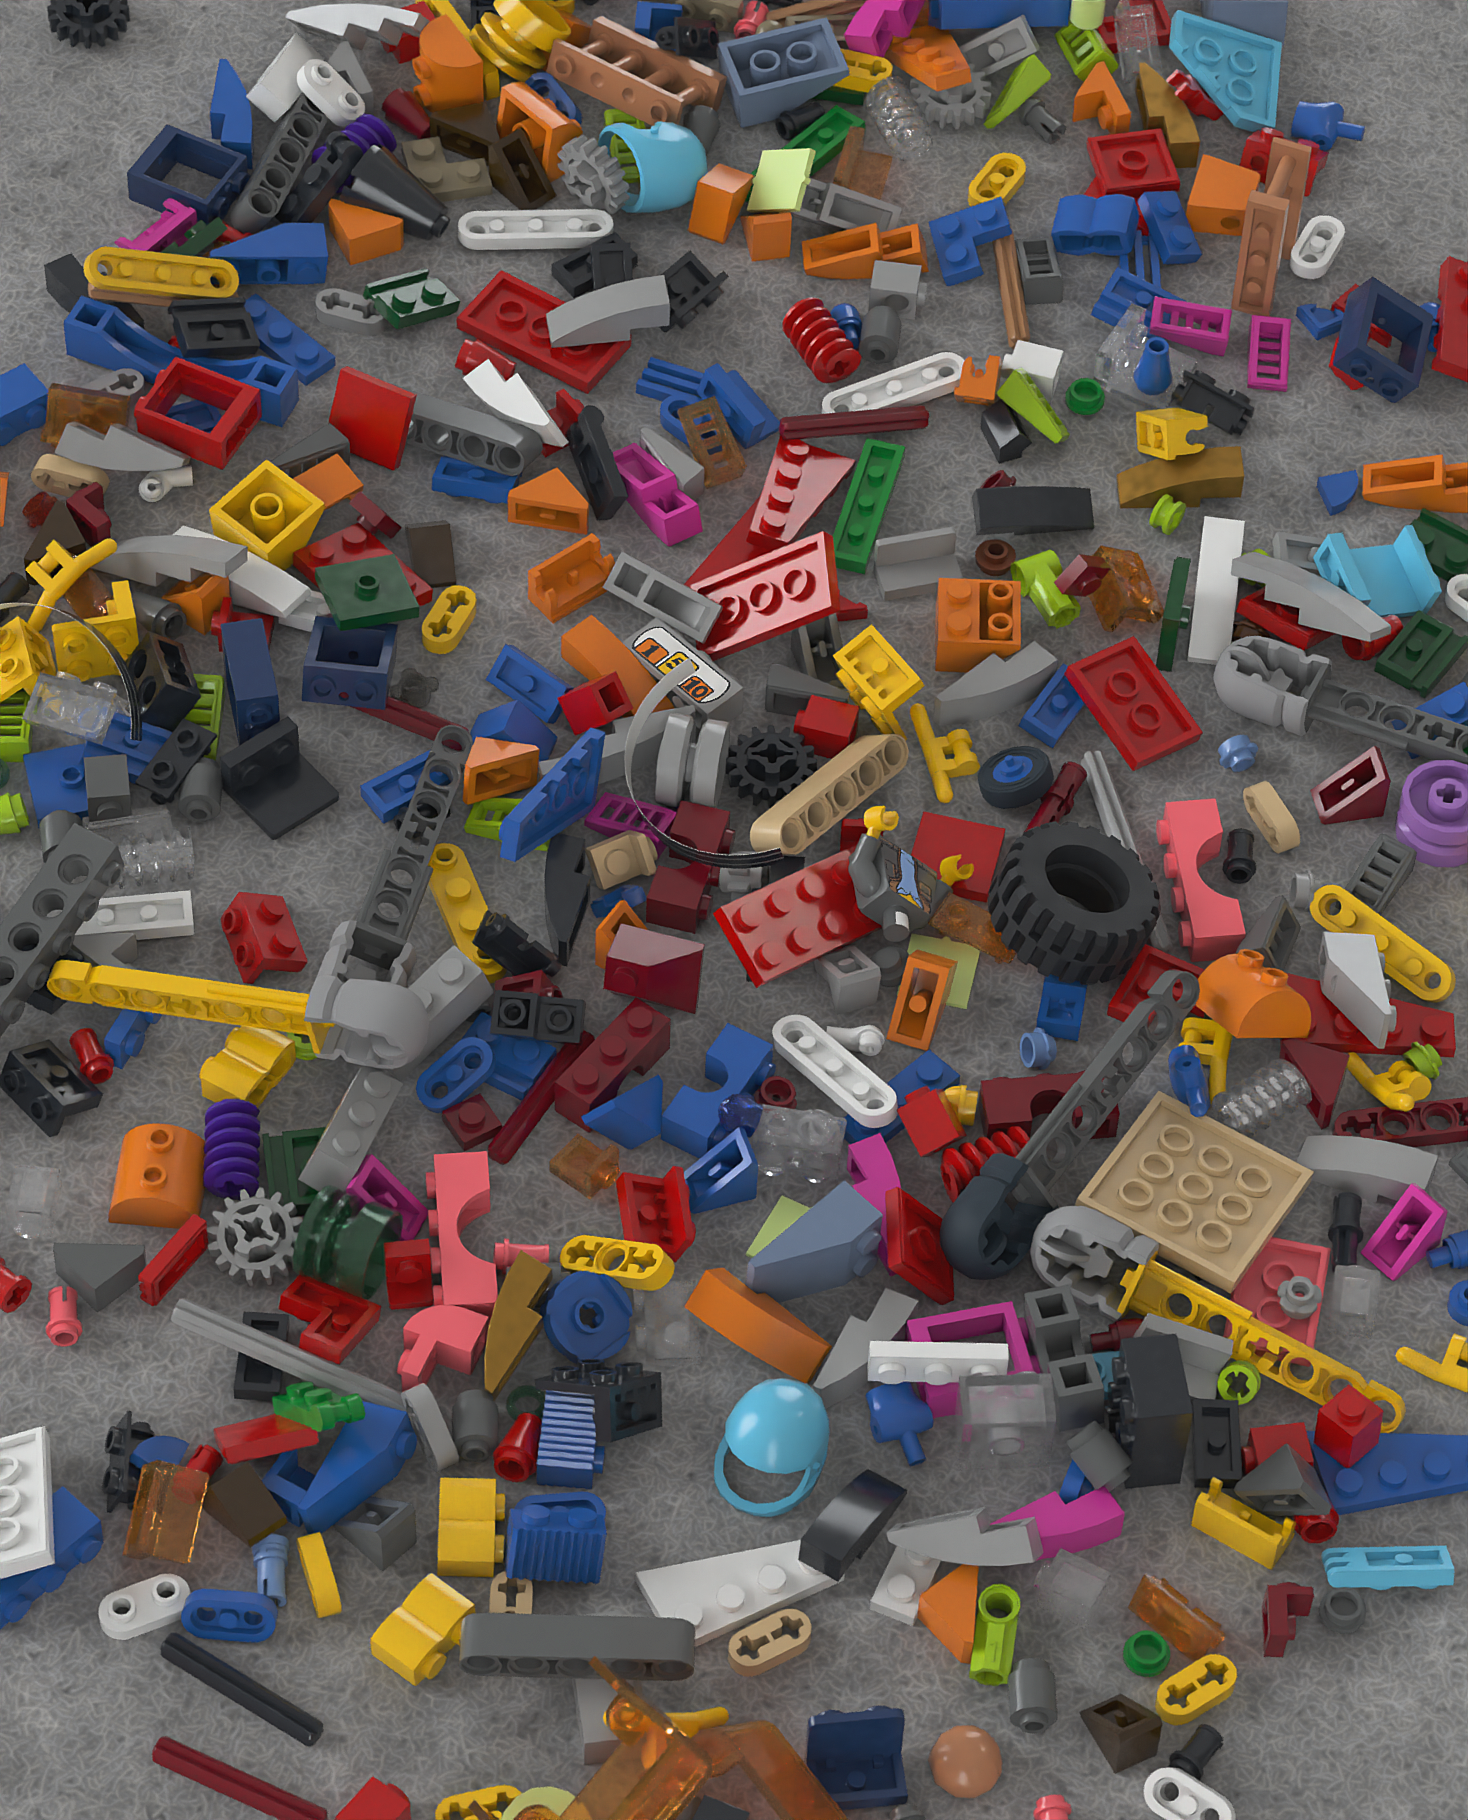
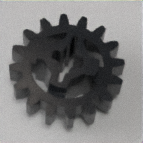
M50 0L51 5L47 6L51 32H57L59 41L70 38L71 47H75L79 42H84L86 49H90L92 42H97L101 47H104L105 39L109 38L117 41L118 31L126 32L127 22H130V10L127 0Z
M768 725L766 733H761L757 727H753L750 738L740 734L738 735L737 745L729 746L728 758H726V774L729 775L730 788L738 787V797L740 799L748 795L753 796L754 806H757L762 800H767L769 808L773 807L777 800L783 799L817 771V759L814 758L813 745L804 746L805 736L802 734L795 738L790 737V728L788 727L783 729L781 733H776L773 725Z

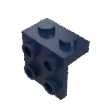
M879 1705L859 1712L843 1713L839 1710H826L808 1719L804 1764L811 1813L907 1804L908 1793L901 1753L905 1726V1716L902 1709H891L888 1706Z

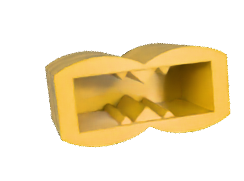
M247 1026L235 1027L226 1039L225 1048L215 1057L210 1056L201 1067L199 1078L201 1079L202 1096L215 1103L225 1099L245 1100L256 1105L258 1108L270 1090L282 1080L296 1060L295 1041L275 1030Z
M440 1478L437 1576L494 1577V1563H503L504 1535H495V1521L504 1522L505 1493H496V1479Z
M431 1573L411 1591L403 1604L394 1610L377 1628L370 1639L371 1653L414 1686H417L425 1677L432 1679L444 1666L446 1661L445 1653L450 1651L456 1644L460 1646L462 1619L467 1615L476 1613L475 1604Z

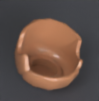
M974 1725L955 1726L942 1733L928 1757L934 1782L954 1797L976 1798L990 1791L1002 1773V1758L999 1746L987 1731Z

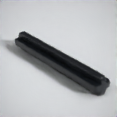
M172 1632L163 1641L160 1650L161 1656L305 1746H313L323 1733L322 1721L182 1635Z

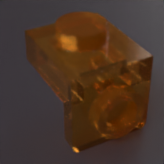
M577 1134L549 1161V1171L591 1200L602 1188L606 1190L611 1187L620 1173L619 1148L610 1144L603 1151L580 1134Z

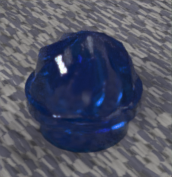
M732 1094L719 1105L718 1117L721 1126L729 1133H732L738 1127L743 1128L746 1131L747 1137L751 1138L759 1124L763 1105L754 1102V1097L751 1095Z

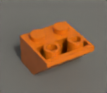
M938 578L935 671L967 673L993 653L1003 660L1020 650L1021 581Z

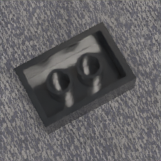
M1177 1334L1121 1339L1119 1357L1112 1358L1114 1382H1108L1110 1406H1104L1105 1427L1111 1433H1114L1115 1439L1133 1461L1126 1468L1131 1476L1124 1481L1125 1489L1180 1484L1193 1409Z

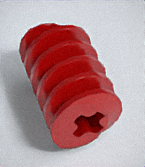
M816 297L806 298L798 301L789 309L782 322V330L818 381L822 383L841 381L857 370L861 363V356L854 349L852 342L846 339V334L839 328L837 321L831 318L832 315L824 307L822 300Z
M1013 1126L1007 1130V1134L1000 1131L993 1133L990 1140L987 1137H980L975 1141L974 1145L969 1142L962 1143L958 1151L951 1147L945 1149L941 1157L940 1171L944 1187L952 1203L960 1195V1190L965 1189L975 1176H980V1169L992 1154L1003 1153L1016 1157L1030 1140L1026 1132L1018 1126Z

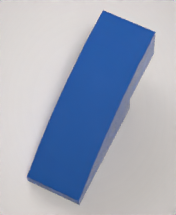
M219 59L210 109L212 139H221V146L247 156V168L253 169V125L251 107L246 97V90L227 59Z

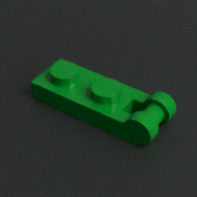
M300 1382L286 1387L287 1393L272 1397L275 1414L312 1427L313 1430L318 1432L334 1428L336 1422L354 1423L365 1418V1408L359 1394L354 1393L341 1396L332 1393L329 1388L321 1389L316 1387L313 1382Z

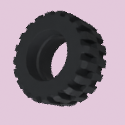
M1068 821L1062 825H1058L1057 822L1042 824L1040 827L1036 826L1025 831L1021 837L1017 838L992 881L988 897V910L996 933L1001 932V941L1008 950L1013 949L1017 953L1018 960L1025 965L1030 963L1038 968L1037 972L1046 977L1051 974L1059 977L1060 982L1071 984L1077 980L1080 981L1081 985L1096 984L1098 980L1101 983L1117 978L1118 975L1126 973L1154 930L1160 916L1161 905L1156 882H1151L1153 880L1152 873L1146 864L1141 865L1139 855L1131 848L1127 850L1121 845V840L1113 835L1107 837L1101 834L1098 828L1090 825L1083 828L1079 827V824L1076 822ZM1060 895L1069 897L1077 901L1089 911L1080 909L1070 904Z

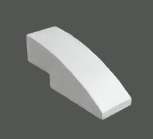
M296 33L257 80L258 82L246 97L273 122H276L302 93L297 83L298 71L311 59L324 61L325 58Z
M487 359L463 378L497 418L534 430L539 435L542 443L563 447L568 443L538 397L518 373L506 381L489 359Z

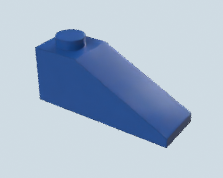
M363 1401L365 1408L364 1420L344 1424L298 1506L308 1535L325 1532L399 1474L406 1459H410L413 1456L417 1446V1435L414 1433L406 1411Z

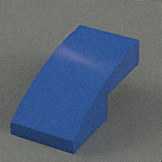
M1051 974L1048 977L1045 976L1036 1028H1043L1045 1033L1052 1037L1078 1041L1088 985H1081L1080 981L1077 980L1071 984L1060 982L1059 977Z

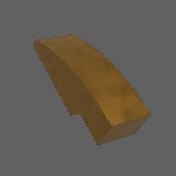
M1138 63L1135 93L1143 130L1162 129L1176 169L1196 168L1200 139L1187 107L1175 95L1174 92L1176 91L1160 74L1147 63Z
M1241 446L1207 448L1198 453L1175 455V460L1158 458L1118 473L1116 477L1120 508H1154L1165 494L1171 495L1174 503L1178 501L1185 503L1186 508L1200 507L1201 498H1241L1244 482Z
M520 1250L506 1275L495 1302L488 1329L484 1360L485 1391L493 1396L494 1401L544 1326L542 1316L534 1312L533 1309L553 1280L551 1268Z

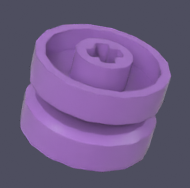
M1434 760L1418 766L1406 778L1395 821L1396 837L1399 842L1413 848L1417 852L1416 860L1434 867H1457L1468 863L1467 764L1454 760Z

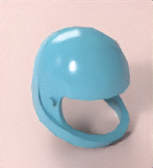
M656 122L651 129H636L625 123H615L606 126L601 131L598 146L603 147L605 145L608 148L609 156L611 138L614 134H617L631 149L640 174V194L626 192L629 195V200L624 202L625 206L621 208L626 213L665 211L679 208L694 199L698 180L708 173L705 148L690 129L674 123Z
M782 1378L767 1379L754 1386L739 1399L725 1422V1434L716 1452L714 1464V1483L720 1495L735 1509L753 1516L773 1517L789 1512L809 1497L820 1478L828 1451L829 1418L822 1398L807 1383ZM731 1450L747 1466L766 1473L788 1474L805 1469L806 1471L800 1485L790 1496L774 1503L757 1504L740 1498L729 1488L723 1473L724 1460Z

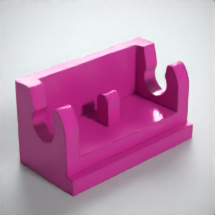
M168 198L162 204L174 213L165 210L158 221L133 241L120 237L115 241V244L119 248L161 252L174 241L180 247L188 240L184 233L197 223L196 210L191 207L187 208L178 201Z

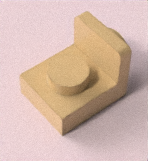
M628 830L585 848L598 888L603 890L640 874L654 875L657 870L654 862L657 860L656 848L651 839L643 833Z

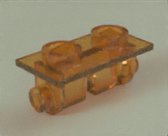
M70 553L73 558L78 556L74 555L73 553ZM92 568L86 570L62 595L77 617L82 619L107 616L106 601L114 599Z
M950 892L928 922V925L939 930V935L945 936L948 934L994 957L995 962L998 964L1002 962L1010 964L1016 955L1013 949L1008 950L1002 943L1001 932L996 933L989 911Z
M1143 1575L1128 1606L1129 1610L1193 1663L1206 1656L1210 1646L1215 1649L1222 1643L1226 1634L1221 1631L1222 1625L1218 1621L1214 1622L1197 1607L1192 1610L1187 1608L1189 1600L1169 1585L1167 1579L1161 1578L1159 1580L1156 1576Z

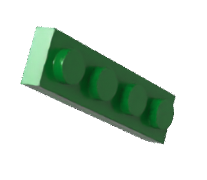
M835 105L780 150L811 148L816 151L809 175L810 178L865 133V121ZM756 168L750 174L756 177L758 168ZM752 184L750 191L745 199V202L749 203L754 184Z
M869 438L866 439L833 534L836 568L861 574L866 573L905 458V446Z

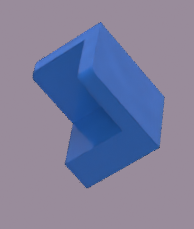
M638 1L634 32L656 42V34L662 27L674 26V17H682V5Z
M297 1449L282 1452L264 1476L262 1482L286 1515L287 1521L300 1528L303 1521L298 1506L316 1475L298 1466Z

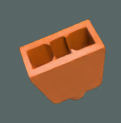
M1203 154L1187 203L1186 217L1192 231L1242 236L1248 198L1252 190H1259L1261 176L1258 172Z

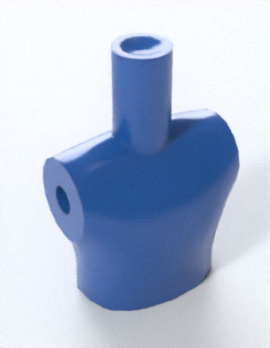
M1300 101L1294 115L1291 137L1313 141L1320 145V150L1327 151L1332 148L1337 137L1362 141L1365 126L1343 122L1344 109L1336 102L1311 103Z
M1178 1046L1170 1052L1168 1058L1172 1089L1178 1100L1189 1106L1190 1113L1194 1117H1202L1210 1107V1096L1199 1054L1193 1046Z
M910 1382L884 1384L868 1391L865 1397L871 1416L870 1428L876 1442L883 1443L899 1440L910 1467L925 1462L926 1457L917 1434L933 1427V1415L928 1404L918 1398Z

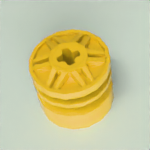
M495 0L493 5L500 16L485 12L481 18L482 24H476L470 31L469 36L480 52L497 68L514 79L525 83L530 76L537 73L536 69H543L547 61L540 49L551 53L554 40L559 38L565 41L570 35L571 29L562 16L545 0Z

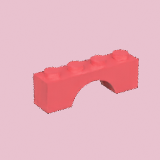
M1216 798L1166 802L1163 820H1157L1156 831L1159 845H1166L1167 853L1164 854L1166 879L1173 878L1175 887L1171 888L1172 909L1174 913L1180 912L1182 921H1179L1178 924L1180 946L1188 947L1191 962L1212 961L1229 954H1235L1246 936L1238 899L1223 896L1209 888L1198 873V869L1203 864L1218 857L1223 830Z
M487 1151L434 1154V1172H426L427 1199H436V1209L428 1210L429 1237L438 1236L439 1247H430L432 1274H441V1285H433L434 1306L455 1305L488 1316L490 1325L495 1302L498 1297L496 1264L472 1255L459 1239L462 1231L470 1222L490 1212Z

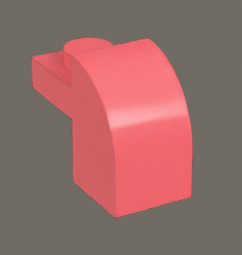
M437 1305L428 1307L410 1318L403 1328L404 1352L397 1367V1374L401 1375L402 1392L421 1383L427 1384L437 1364L471 1376L486 1347L489 1317L455 1305Z

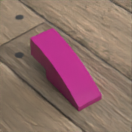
M866 0L844 33L849 50L884 58L893 37H908L925 0Z
M636 443L613 452L618 471L626 486L627 502L663 543L670 547L703 532L699 506L678 489L676 476L673 472Z
M881 1133L848 1145L847 1171L855 1182L852 1188L883 1214L880 1231L882 1237L878 1245L877 1255L890 1277L897 1274L888 1268L885 1192L897 1186L901 1188L892 1155Z
M1103 1485L1099 1489L1066 1505L1057 1492L1054 1491L990 1523V1525L1035 1517L1043 1548V1554L1037 1560L1086 1550L1121 1536L1125 1513Z

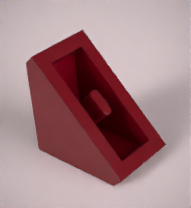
M1374 745L1310 790L1322 824L1327 825L1384 816L1391 780L1380 749Z
M1293 1038L1285 1039L1282 1041L1278 1066L1321 1130L1327 1128L1330 1125L1345 1079L1350 1055Z

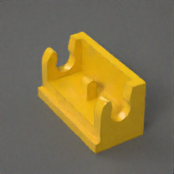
M1177 407L1137 411L1138 452L1165 460H1175V455L1198 453L1204 449L1205 445L1196 442L1191 445L1188 444L1186 435L1190 430L1198 431L1208 427V417Z
M1213 1477L1208 1493L1201 1492L1195 1502L1191 1526L1272 1570L1294 1538L1296 1522L1286 1517L1283 1525L1221 1492L1223 1482Z

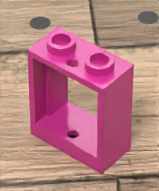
M1012 1301L906 1321L904 1342H947L1003 1331L1015 1371L1007 1372L1006 1384L995 1383L990 1386H978L973 1383H947L944 1385H932L927 1382H916L920 1399L928 1404L933 1418L1033 1400L1035 1383L1041 1380L1040 1368L1036 1356H1029L1026 1344L1029 1342L1026 1321L1024 1317L1017 1318Z

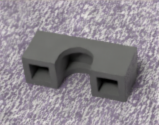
M1069 1285L1024 1293L1025 1321L1033 1354L1038 1360L1041 1378L1059 1432L1085 1427L1094 1420L1098 1424L1104 1423V1386L1093 1354L1084 1353L1080 1332V1317Z

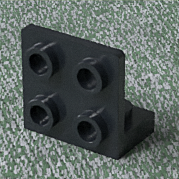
M288 716L220 757L223 790L272 840L278 839L339 800V792L300 754L298 726Z
M582 1359L577 1361V1367H554L551 1369V1375L535 1379V1389L594 1395L593 1421L595 1424V1441L611 1443L662 1427L661 1372L645 1371L641 1363L627 1362L616 1364L615 1367H605V1360Z

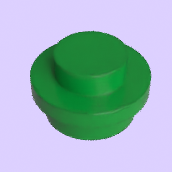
M1077 379L1066 391L1065 403L1071 411L1077 414L1092 415L1099 412L1104 406L1105 394L1100 384L1093 379Z
M1150 1630L1140 1631L1126 1641L1123 1649V1660L1127 1668L1134 1674L1142 1677H1153L1161 1674L1167 1668L1170 1661V1648L1160 1634Z

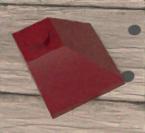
M621 923L606 956L603 989L612 994L632 999L637 997L644 1002L696 1014L705 944Z

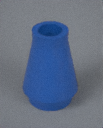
M1153 337L1146 341L1143 354L1133 373L1138 389L1147 395L1162 394L1171 385L1173 380L1168 352L1169 344L1160 337Z

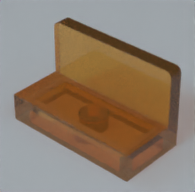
M850 126L833 178V184L881 200L892 165V156L864 151L865 129Z
M155 1460L143 1465L122 1556L137 1560L153 1556L182 1565L188 1564L192 1557L209 1475L205 1472L161 1460Z

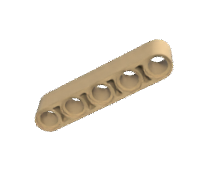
M898 734L863 735L857 738L756 819L750 830V841L755 852H764L779 847L783 855H796L802 852L905 767L908 761L909 750L904 738Z

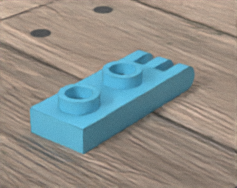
M1447 1546L1327 1548L1321 1554L1328 1582L1335 1588L1370 1587L1375 1590H1387L1396 1586H1416L1421 1589H1433L1438 1586L1454 1584L1455 1569Z

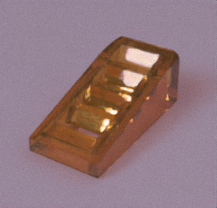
M715 396L678 409L677 413L694 460L704 467V485L706 489L742 477L747 465ZM707 414L711 415L712 420L695 426L693 419ZM716 429L717 435L704 440L701 439V434ZM720 445L723 448V451L709 455L707 450ZM728 462V465L718 469L714 467L716 464Z

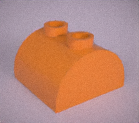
M447 14L432 20L421 32L420 56L412 60L415 74L421 80V84L413 87L415 97L423 108L426 107L431 113L482 103L483 61Z
M513 82L503 86L496 123L499 138L501 139L516 129L522 128L550 183L565 174V172L558 168L557 164L562 160L557 155L562 150V146L573 138L583 135L580 124L574 119L567 118L556 108L552 100L544 99L526 83Z
M1241 949L1239 953L1223 956L1211 963L1197 979L1200 993L1195 1005L1236 1038H1307L1311 1025V1011L1307 1001L1286 984L1288 980L1287 973L1276 968H1265L1263 966L1264 956L1261 953L1249 949Z
M145 1124L127 1132L122 1141L108 1215L109 1223L180 1229L193 1214L200 1217L205 1193L203 1173L205 1172L204 1157L206 1156L204 1153L205 1141L190 1130L170 1124Z

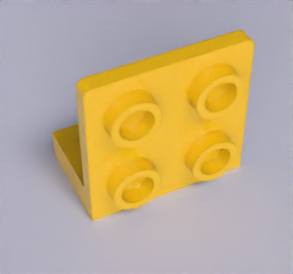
M128 580L112 582L114 599L106 601L107 616L83 619L94 626L113 644L125 662L139 644L136 616ZM78 621L52 625L60 683L69 681L84 682L89 678L121 675L106 647L84 625Z
M17 616L0 627V703L23 688L31 697L37 696L51 707L63 699L49 640Z
M871 624L833 655L841 669L836 673V676L846 687L847 692L850 693L849 697L855 705L860 706L861 711L865 709L870 714L872 723L881 734H898L906 741L907 737L892 712L925 685L921 678Z

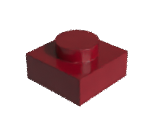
M360 491L349 503L360 513L356 520L373 535L380 530L392 539L402 528Z
M1079 554L1054 581V584L1062 594L1086 597L1100 587L1101 580L1111 568L1103 557Z
M481 1093L442 1111V1121L464 1152L494 1138L502 1128V1123Z

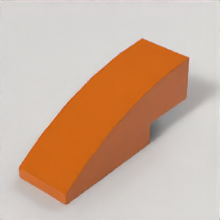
M872 223L802 241L804 271L806 275L829 279H872L875 260L920 265L921 273L929 272L926 243L918 223L881 233L877 224Z
M1442 454L1364 464L1362 495L1366 501L1389 507L1414 510L1425 508L1436 512L1468 513V462L1445 465Z
M592 614L561 636V658L588 680H593L614 671L617 672L634 708L623 714L622 717L635 716L643 700L657 682L632 652ZM665 696L651 713L674 709L675 707L669 698Z
M724 1267L706 1270L684 1306L700 1320L736 1345L803 1383H809L832 1347L768 1294H756Z

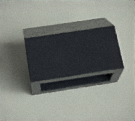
M999 399L982 412L980 429L998 463L1022 458L1023 450L1031 445L1032 442L1016 411L1002 399Z

